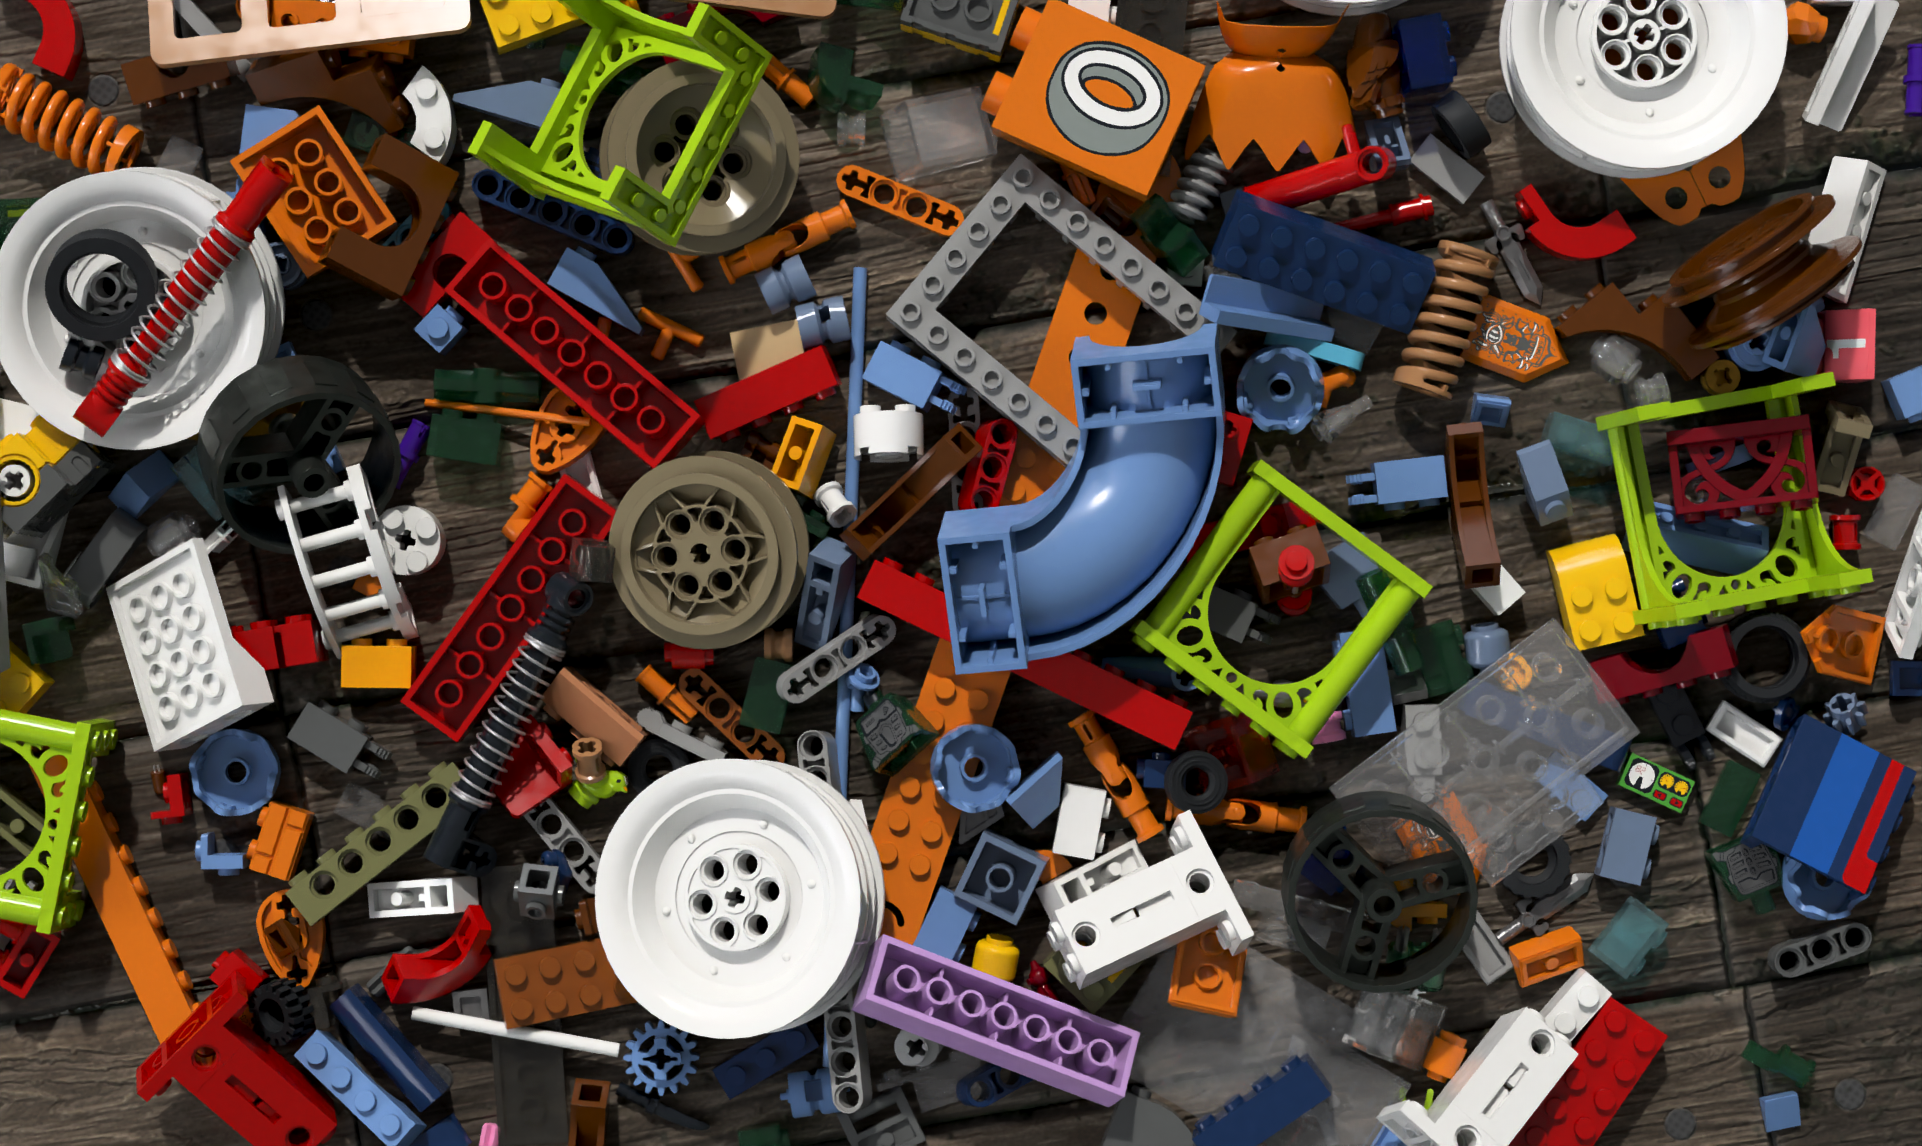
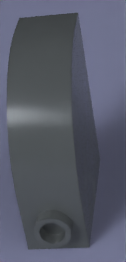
M1133 1084L1131 1089H1126L1125 1097L1116 1103L1099 1146H1196V1144L1192 1140L1193 1135L1189 1127L1178 1113L1166 1104L1151 1098L1152 1092L1150 1090Z

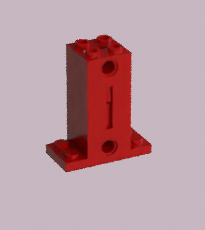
M236 969L136 1069L137 1094L146 1102L155 1094L161 1096L170 1087L173 1081L171 1078L173 1077L253 1146H317L319 1143L324 1144L329 1141L337 1129L334 1101L239 1019L248 1006L246 1003L248 1001L246 978Z

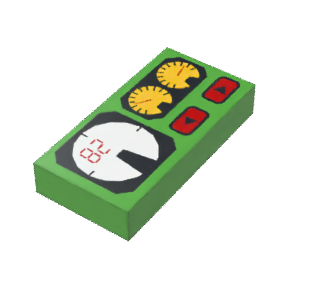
M1630 752L1616 784L1678 813H1682L1695 781Z

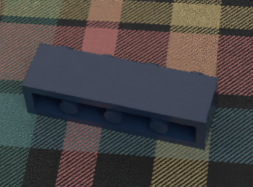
M1308 1053L1300 1058L1297 1054L1293 1055L1280 1065L1281 1071L1272 1077L1266 1074L1256 1080L1251 1086L1253 1090L1243 1097L1240 1094L1234 1095L1223 1104L1224 1110L1215 1116L1209 1113L1199 1119L1194 1125L1196 1129L1193 1130L1192 1140L1196 1146H1257L1331 1096L1332 1086Z

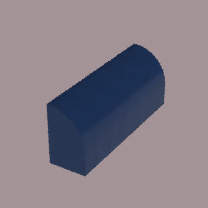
M359 983L350 987L328 1007L420 1113L449 1088L448 1084Z

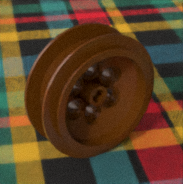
M1802 193L1782 200L1734 226L1699 250L1674 272L1669 280L1671 287L1662 298V302L1667 308L1687 305L1714 293V307L1708 317L1696 327L1697 330L1689 337L1688 342L1693 349L1711 347L1714 351H1721L1752 340L1806 309L1848 275L1855 264L1853 258L1862 247V241L1858 236H1846L1819 244H1811L1808 240L1801 239L1832 211L1836 200L1831 194L1814 197L1811 193Z

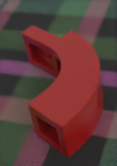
M25 0L37 9L43 24L42 40L32 63L72 82L83 53V30L75 7L70 0Z
M1532 184L1515 194L1518 200L1515 206L1525 220L1531 218L1534 223L1524 230L1525 235L1534 245L1554 257L1569 261L1596 260L1618 251L1637 238L1617 209L1591 226L1573 227L1560 222L1550 212Z
M468 905L453 935L439 947L418 954L392 955L381 977L392 1004L418 1003L441 997L458 989L481 971L492 956L486 944V941L491 936V924L487 920L481 905Z

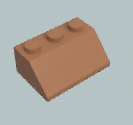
M572 666L563 667L543 694L544 698L541 699L546 703L543 709L557 721L563 718L573 726L569 731L577 739L588 737L599 739L602 742L603 750L601 759L611 767L615 763L619 767L623 766L631 754L650 734Z

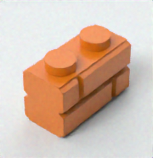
M276 800L271 801L269 807L263 806L257 820V825L262 827L258 840L252 839L246 854V859L251 860L249 869L284 881L293 879L315 813Z

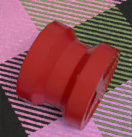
M1875 467L1854 468L1846 493L1855 501L1875 500L1884 491V476Z

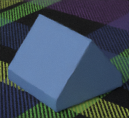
M1474 392L1470 422L1481 421L1482 425L1505 428L1512 400L1509 397Z

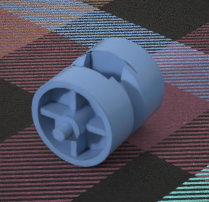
M829 1068L817 1069L815 1075H810L808 1071L788 1073V1089H786V1093L780 1094L781 1101L788 1100V1103L791 1104L793 1118L813 1116L815 1110H820L822 1114L841 1112L835 1107L833 1102Z

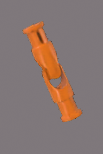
M845 199L839 201L838 206L822 213L816 211L779 229L774 235L760 237L745 244L744 249L727 257L721 255L718 259L730 285L736 283V279L753 271L758 273L774 266L783 257L795 256L830 240V236L848 227L854 229L857 226ZM793 230H805L808 232L807 239L799 246L791 232Z
M1088 710L1067 724L1070 728L1076 730L1084 744L1083 751L1090 763L1102 773L1101 778L1106 790L1122 817L1128 818L1137 833L1136 840L1138 844L1144 842L1162 831L1165 827L1162 823H1158L1148 807L1150 802L1130 768L1124 762H1120L1118 748L1110 734L1103 731L1095 717L1096 712ZM1128 777L1132 786L1131 794L1123 796L1115 792L1112 786L1120 785Z
M1167 797L1164 820L1170 821L1172 818H1176L1177 815L1184 813V811L1175 807ZM1234 798L1229 799L1228 802L1223 799L1211 811L1193 814L1198 825L1212 826L1226 823V826L1239 830L1273 834L1276 830L1297 833L1307 821V806H1301L1299 809L1279 807L1278 803ZM1244 805L1251 806L1257 811V822L1242 824L1246 813Z

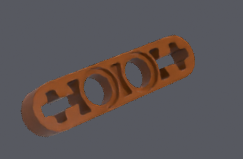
M689 669L681 675L678 685L682 695L750 760H762L764 758V754L758 748L754 754L748 750L749 747L757 743L761 734H763L767 740L761 744L768 750L776 748L779 751L776 758L779 762H785L786 753L783 746L705 671ZM689 675L693 678L700 675L703 678L700 685L707 692L711 686L717 691L707 698L703 706L698 702V699L704 696L697 690L690 693L686 689L689 685L686 680ZM716 698H723L729 703L730 710L724 718H716L710 712V704ZM741 722H748L754 727L755 735L749 742H741L735 735V728Z

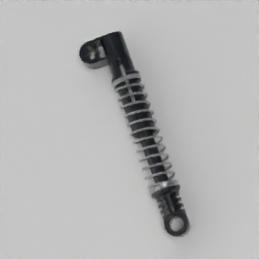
M558 572L547 582L545 596L547 598L546 603L549 606H544L542 609L545 615L540 614L538 619L541 620V623L536 622L534 626L529 627L525 636H523L529 646L518 647L519 652L525 658L512 659L513 665L519 670L507 671L506 675L513 683L500 684V688L507 695L494 696V700L500 708L493 707L488 709V713L491 716L489 720L482 721L483 732L476 733L479 741L477 744L470 746L472 751L471 757L464 758L466 768L458 770L460 780L451 784L452 787H450L448 793L450 801L423 854L426 859L441 867L472 877H483L489 874L496 865L497 853L495 849L473 832L481 815L488 813L489 808H491L492 801L490 797H496L493 793L496 784L502 785V782L499 781L502 772L508 773L505 766L508 760H514L510 756L514 747L520 748V745L517 744L520 735H526L523 732L524 727L520 725L521 721L523 720L529 724L532 723L530 719L524 717L527 708L538 711L537 707L530 705L533 696L535 695L541 699L544 698L543 695L536 692L539 684L550 686L548 682L542 680L545 671L556 674L555 670L548 668L551 659L553 658L561 662L562 659L559 657H564L568 648L566 640L568 636L565 635V632L570 633L572 629L569 625H574L576 622L572 618L587 612L594 599L591 587L568 572ZM522 649H527V654L523 652ZM515 661L522 662L521 666H519ZM510 673L516 674L515 678L511 677ZM503 686H509V691H507ZM497 698L504 699L503 703H501ZM465 848L470 851V853L463 854Z

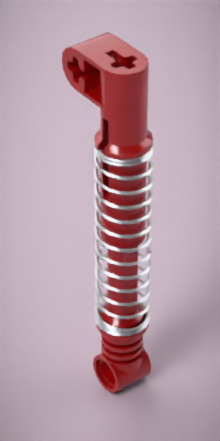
M263 155L227 209L219 211L216 216H213L214 219H211L213 226L205 227V234L207 236L197 238L198 248L189 249V259L180 261L181 270L172 272L173 281L164 283L166 293L155 294L158 304L147 305L149 315L139 316L141 326L131 327L133 337L123 338L124 348H117L114 350L113 355H110L106 373L102 375L101 380L96 383L95 388H92L72 417L101 437L107 433L122 412L123 406L127 405L128 399L133 397V392H136L139 388L146 387L149 381L152 380L148 370L158 372L156 366L151 363L154 357L160 361H166L165 356L159 352L160 349L164 347L168 350H174L173 345L167 341L168 338L173 336L177 339H182L181 334L176 330L177 326L180 324L185 328H190V324L184 319L185 315L188 313L193 317H199L196 310L200 305L207 306L204 299L208 294H215L213 287L216 283H223V280L220 278L224 271L231 272L229 265L233 260L240 261L237 254L241 249L248 250L255 238L254 231L290 185L294 177ZM158 296L167 297L163 304L158 299ZM150 307L159 308L155 315L152 314ZM142 318L151 319L146 326L142 322ZM134 329L143 330L138 338L134 333ZM126 340L135 341L130 348L126 345Z

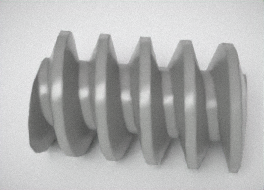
M1201 146L1197 149L1199 153H1193L1190 157L1192 165H1187L1183 170L1186 177L1178 179L1177 186L1179 189H1174L1170 194L1174 202H1166L1163 206L1169 214L1191 225L1195 224V219L1207 220V216L1201 211V208L1213 209L1214 205L1207 197L1208 195L1219 197L1220 192L1214 187L1215 183L1226 185L1227 181L1220 174L1221 171L1232 173L1234 170L1232 167L1230 170L1226 169L1220 155Z
M901 1030L895 1040L894 1051L898 1060L903 1065L923 1067L931 1064L937 1058L944 1045Z

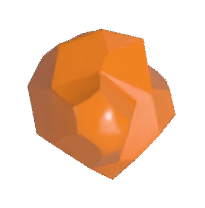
M1799 1L1786 8L1788 40L1791 44L1820 43L1827 30V16L1820 15L1808 3Z

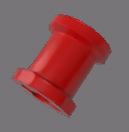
M1829 515V520L1833 522L1832 544L1835 549L1861 550V544L1858 543L1857 523L1861 520V515Z

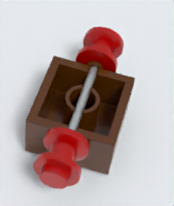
M1303 524L1289 529L1287 535L1276 539L1273 536L1263 537L1253 543L1254 546L1249 547V570L1262 604L1265 605L1277 601L1279 609L1288 616H1300L1306 613L1312 602V588L1329 583L1331 562L1316 525L1307 528V525Z

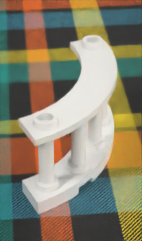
M360 464L346 467L349 480L343 481L341 486L328 489L319 497L307 498L302 496L292 499L286 487L281 485L277 486L280 499L274 501L279 520L286 521L307 592L322 627L321 636L326 650L332 649L338 659H341L342 642L391 628L394 631L400 630L404 639L407 640L419 637L412 605L404 592L401 582H395L392 571H395L386 541L381 540L378 528L374 529L372 522L379 519L367 475ZM347 498L349 502L354 500L359 519L354 520V524L309 537H302L296 513ZM354 538H359V540L366 539L371 555L366 557V561L321 574H314L308 551ZM366 575H371V577L378 576L382 589H378L377 594L327 607L320 588ZM383 607L384 610L389 608L391 610L388 611L389 615L338 629L334 621Z

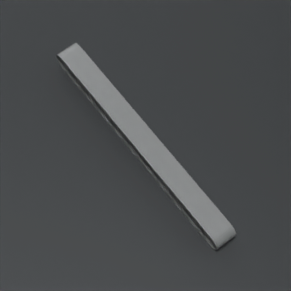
M809 730L804 732L797 741L799 768L814 775L820 771L823 772L827 779L826 782L841 793L835 738L826 731ZM816 737H819L823 743V749L818 755H814L811 750V742ZM860 979L848 992L844 1000H840L824 1013L832 1098L835 1107L847 1114L864 1110L872 1101L865 1017L863 1014L852 1011ZM843 1016L848 1018L852 1025L851 1032L848 1035L843 1034L839 1028V1022ZM846 1052L851 1053L855 1058V1066L851 1071L846 1069L843 1064V1056ZM850 1087L854 1088L859 1095V1101L855 1106L851 1105L846 1098L847 1090Z

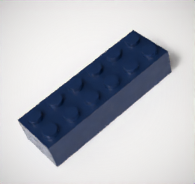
M1238 189L1211 251L1213 266L1406 334L1410 333L1436 274L1433 259Z

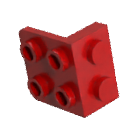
M531 714L526 718L530 719L532 723L529 724L523 720L520 723L524 727L523 732L526 735H520L517 741L520 748L514 747L510 755L514 760H508L505 766L508 773L502 772L499 778L502 785L496 784L493 791L498 800L514 818L522 817L572 783L574 761L564 747L559 749L552 741L553 735L547 725L542 721L538 723Z

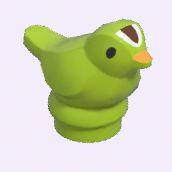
M606 770V776L597 783L584 784L575 779L568 792L581 806L589 809L593 804L596 805L600 798H610L616 792L627 793L628 777L621 771Z

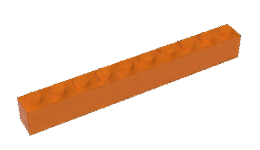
M56 755L49 759L45 765L46 773L49 776L62 774L68 765L67 758L62 755ZM29 764L30 769H31V771H32V773H33V775H34V777H35V779H36V781H37V783H38V786H39V788H40V790H41V792H42V794H43V796H44V792H43V788H42V785H41V783H40V780H39L37 774L35 773L34 769H33V768L31 767V765ZM65 781L54 784L53 793L55 796L61 797L63 795V792L60 793V789L65 784ZM93 781L92 786L86 789L84 801L88 802V813L83 823L80 822L77 836L82 838L81 848L78 856L73 857V860L161 1045L201 1002H196L191 993V989H193L192 980L186 970L181 971L175 959L179 956L177 948L170 938L166 939L161 929V926L164 925L162 916L156 907L151 908L146 897L149 894L146 882L141 875L136 876L131 865L134 862L133 855L126 844H121L116 833L119 831L118 823L111 812H106L101 802L104 800L103 791L98 782Z

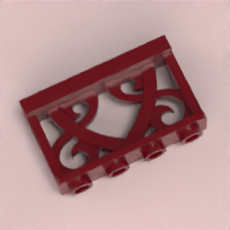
M1809 414L1666 432L1677 520L1684 519L1685 524L1702 523L1706 521V516L1719 515L1721 520L1736 519L1741 517V512L1755 511V515L1758 516L1777 513V508L1791 507V511H1805L1813 509V504L1819 503ZM1794 436H1802L1806 464L1795 459H1788ZM1761 441H1769L1771 448L1766 452H1776L1775 456L1770 457L1757 451L1758 444ZM1736 443H1744L1748 453L1757 461L1770 464L1764 475L1746 491L1728 483L1715 472L1726 466L1732 459ZM1713 447H1721L1724 450L1723 458L1709 465L1707 461L1716 459V457L1711 456L1710 450ZM1688 450L1689 456L1697 470L1688 473L1681 479L1678 451ZM1784 466L1794 467L1803 473L1805 483L1802 489L1797 492H1786L1783 490L1782 484L1784 481L1791 480L1795 482L1792 475L1787 472H1781ZM1703 476L1706 481L1701 482L1697 486L1695 494L1704 490L1708 492L1709 498L1700 504L1692 503L1685 495L1686 487L1695 478ZM1770 487L1775 496L1761 497ZM1720 493L1733 501L1718 502Z

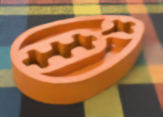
M555 387L545 398L539 412L569 415L567 412L570 409L576 411L579 407ZM581 409L583 417H590ZM592 419L591 426L572 424L574 433L572 435L566 433L561 437V431L558 428L560 423L535 420L530 440L531 462L537 472L543 475L554 474L570 467L583 458L597 444L606 430ZM557 444L552 453L555 462L553 464L546 462L542 466L539 454L541 452L547 454Z
M286 888L271 894L264 900L257 913L256 926L260 944L274 972L280 979H294L297 981L296 986L302 985L305 988L313 982L322 962L325 950L326 922L324 917L315 925L310 926L296 907L292 908V916L295 918L299 917L300 923L295 926L300 928L302 941H300V949L280 959L263 929L281 918L285 919L288 917L287 909L280 908V902L285 900V892L291 889ZM295 955L297 956L300 968L307 970V975L302 977V982H298L297 977H291L290 971L296 967Z

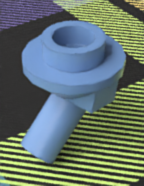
M860 663L847 672L845 683L847 688L851 689L850 711L864 712V700L862 697L865 691H873L879 686V674L869 664Z

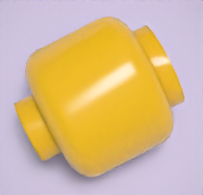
M994 933L987 934L986 938L980 939L976 943L971 968L1010 982L1015 978L1020 950L1013 944L1014 940L1008 936Z

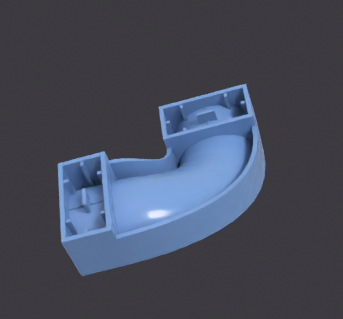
M1217 323L1203 324L1197 332L1177 340L1144 346H1107L1093 342L1090 336L1075 337L1070 365L1080 439L1070 462L1061 476L1043 494L1023 504L945 512L937 542L956 675L1027 669L1028 662L1031 660L1055 657L1085 647L1110 634L1133 618L1157 596L1176 573L1193 547L1206 520L1215 495L1222 464L1226 416Z

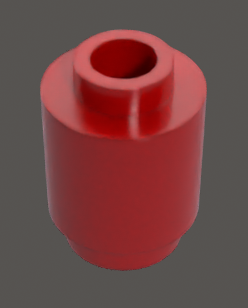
M668 641L664 642L665 662H672V669H705V665H714L713 649H693Z

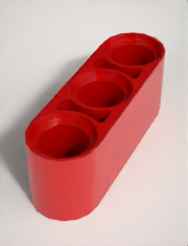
M1004 418L988 420L978 427L975 440L983 449L967 464L958 497L960 510L977 509L974 504V498L977 493L983 498L982 508L999 507L1018 437L1017 428L1012 421ZM995 426L1001 431L999 443H996L992 436ZM986 460L992 465V473L989 477L983 470V464Z

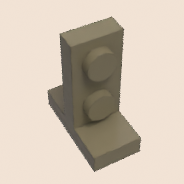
M1828 400L1825 414L1829 421L1815 463L1818 491L1845 497L1862 439H1870L1873 424L1862 407Z

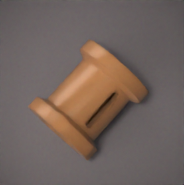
M580 738L572 744V754L577 760L575 776L579 782L584 784L597 783L603 780L607 773L605 764L601 761V754L603 753L602 742L597 738Z

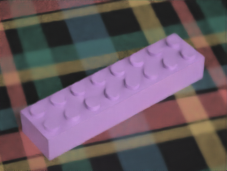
M885 934L869 947L852 1011L1108 1108L1125 1097L1140 1036L1138 1031Z

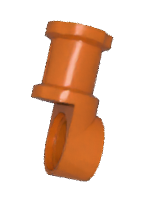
M532 470L528 474L529 479L520 491L510 496V499L519 507L504 525L501 533L513 543H515L537 512L536 508L554 489L552 485Z

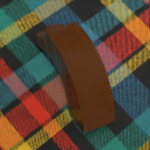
M576 1078L571 1100L568 1146H606L610 1107V1081Z

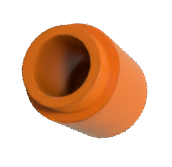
M1441 1029L1439 1036L1435 1035L1423 1063V1067L1428 1069L1426 1076L1446 1084L1448 1078L1452 1079L1459 1070L1467 1052L1465 1048L1467 1039Z

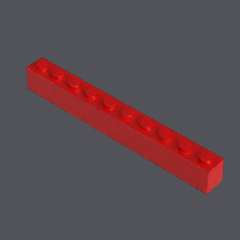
M887 557L884 558L883 562L874 560L857 598L951 643L945 593L933 587L935 580L916 572L914 578L901 572L904 565ZM1079 649L1074 650L1072 654L1068 652L1055 657L1031 660L1028 662L1027 669L1008 670L1173 750L1176 749L1193 714L1192 711L1186 709L1189 702L1172 694H1169L1168 699L1162 698L1154 694L1157 687L1139 678L1136 684H1133L1123 679L1124 671L1108 663L1102 669L1091 663L1094 658L1093 656Z

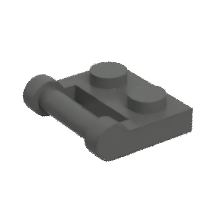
M900 1082L890 1086V1091L873 1098L870 1105L864 1110L850 1114L837 1113L851 1146H915L926 1140V1136ZM897 1103L901 1112L857 1132L854 1123Z

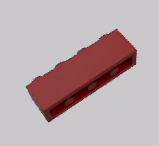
M820 345L699 398L694 403L699 415L705 421L704 426L710 440L720 438L721 442L725 443L741 436L739 429L752 424L753 429H757L773 422L771 415L782 410L786 416L805 408L803 401L814 396L818 402L835 395L836 391L834 388L842 385V382L827 347Z

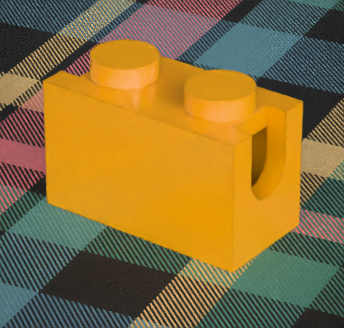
M792 415L772 471L790 490L813 500L837 434L824 425Z
M354 638L351 640V645H342L341 687L410 688L416 680L417 646H407V639H386V645H372L373 639Z

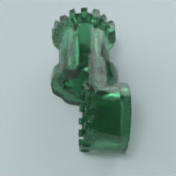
M1751 1039L1740 1055L1767 1072L1771 1071L1774 1074L1782 1073L1795 1081V1086L1800 1089L1809 1082L1808 1076L1812 1077L1813 1074L1811 1073L1815 1071L1817 1064L1812 1059L1807 1061L1796 1055L1787 1044H1784L1775 1054L1766 1048L1762 1049L1763 1046L1758 1045Z

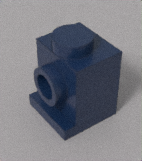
M1152 752L1151 758H1137L1136 779H1142L1143 787L1164 788L1165 772L1173 760V753ZM1185 775L1184 780H1183V785H1184L1185 790H1186V775Z

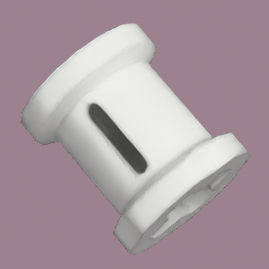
M827 482L816 490L813 500L818 507L824 509L828 522L834 528L843 527L854 519L857 509L850 501L846 500L843 495V488L838 482Z

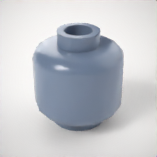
M1484 622L1471 625V631L1464 635L1466 662L1470 667L1479 668L1480 674L1501 672L1500 666L1507 664L1511 660L1509 633L1506 629L1499 627L1498 622Z

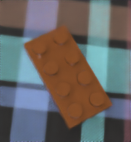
M600 938L493 959L505 1029L637 1002L615 974L607 959Z

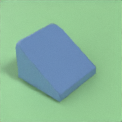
M1792 1090L1759 1097L1766 1132L1801 1125L1798 1093Z

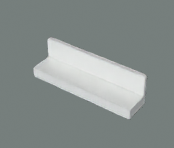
M1854 0L1802 114L1805 121L1817 126L1821 124L1836 131L1843 129L1899 7L1898 1Z
M1835 156L1832 159L1822 195L1831 194L1836 200V204L1832 211L1811 230L1808 241L1811 244L1827 243L1838 238L1853 235L1858 236L1862 241L1860 251L1853 258L1855 264L1852 270L1841 282L1824 295L1835 302L1847 304L1887 170L1868 160Z

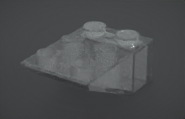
M1406 990L1383 993L1362 991L1342 1041L1368 1054L1422 1072L1424 1069L1423 1063L1435 1035H1438L1449 1007Z

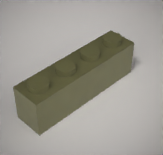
M0 778V835L27 857L40 838L45 815ZM50 821V827L56 829L57 825ZM43 851L40 855V860L44 859L49 852Z

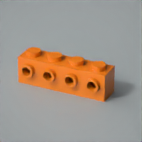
M274 0L271 27L331 21L336 15L335 3L315 0ZM416 39L337 48V50L348 51L347 56L351 58L366 59L369 58V54H379L384 62L403 64V59L413 60Z

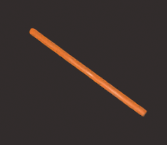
M427 398L424 402V406L429 408L583 426L592 425V418Z

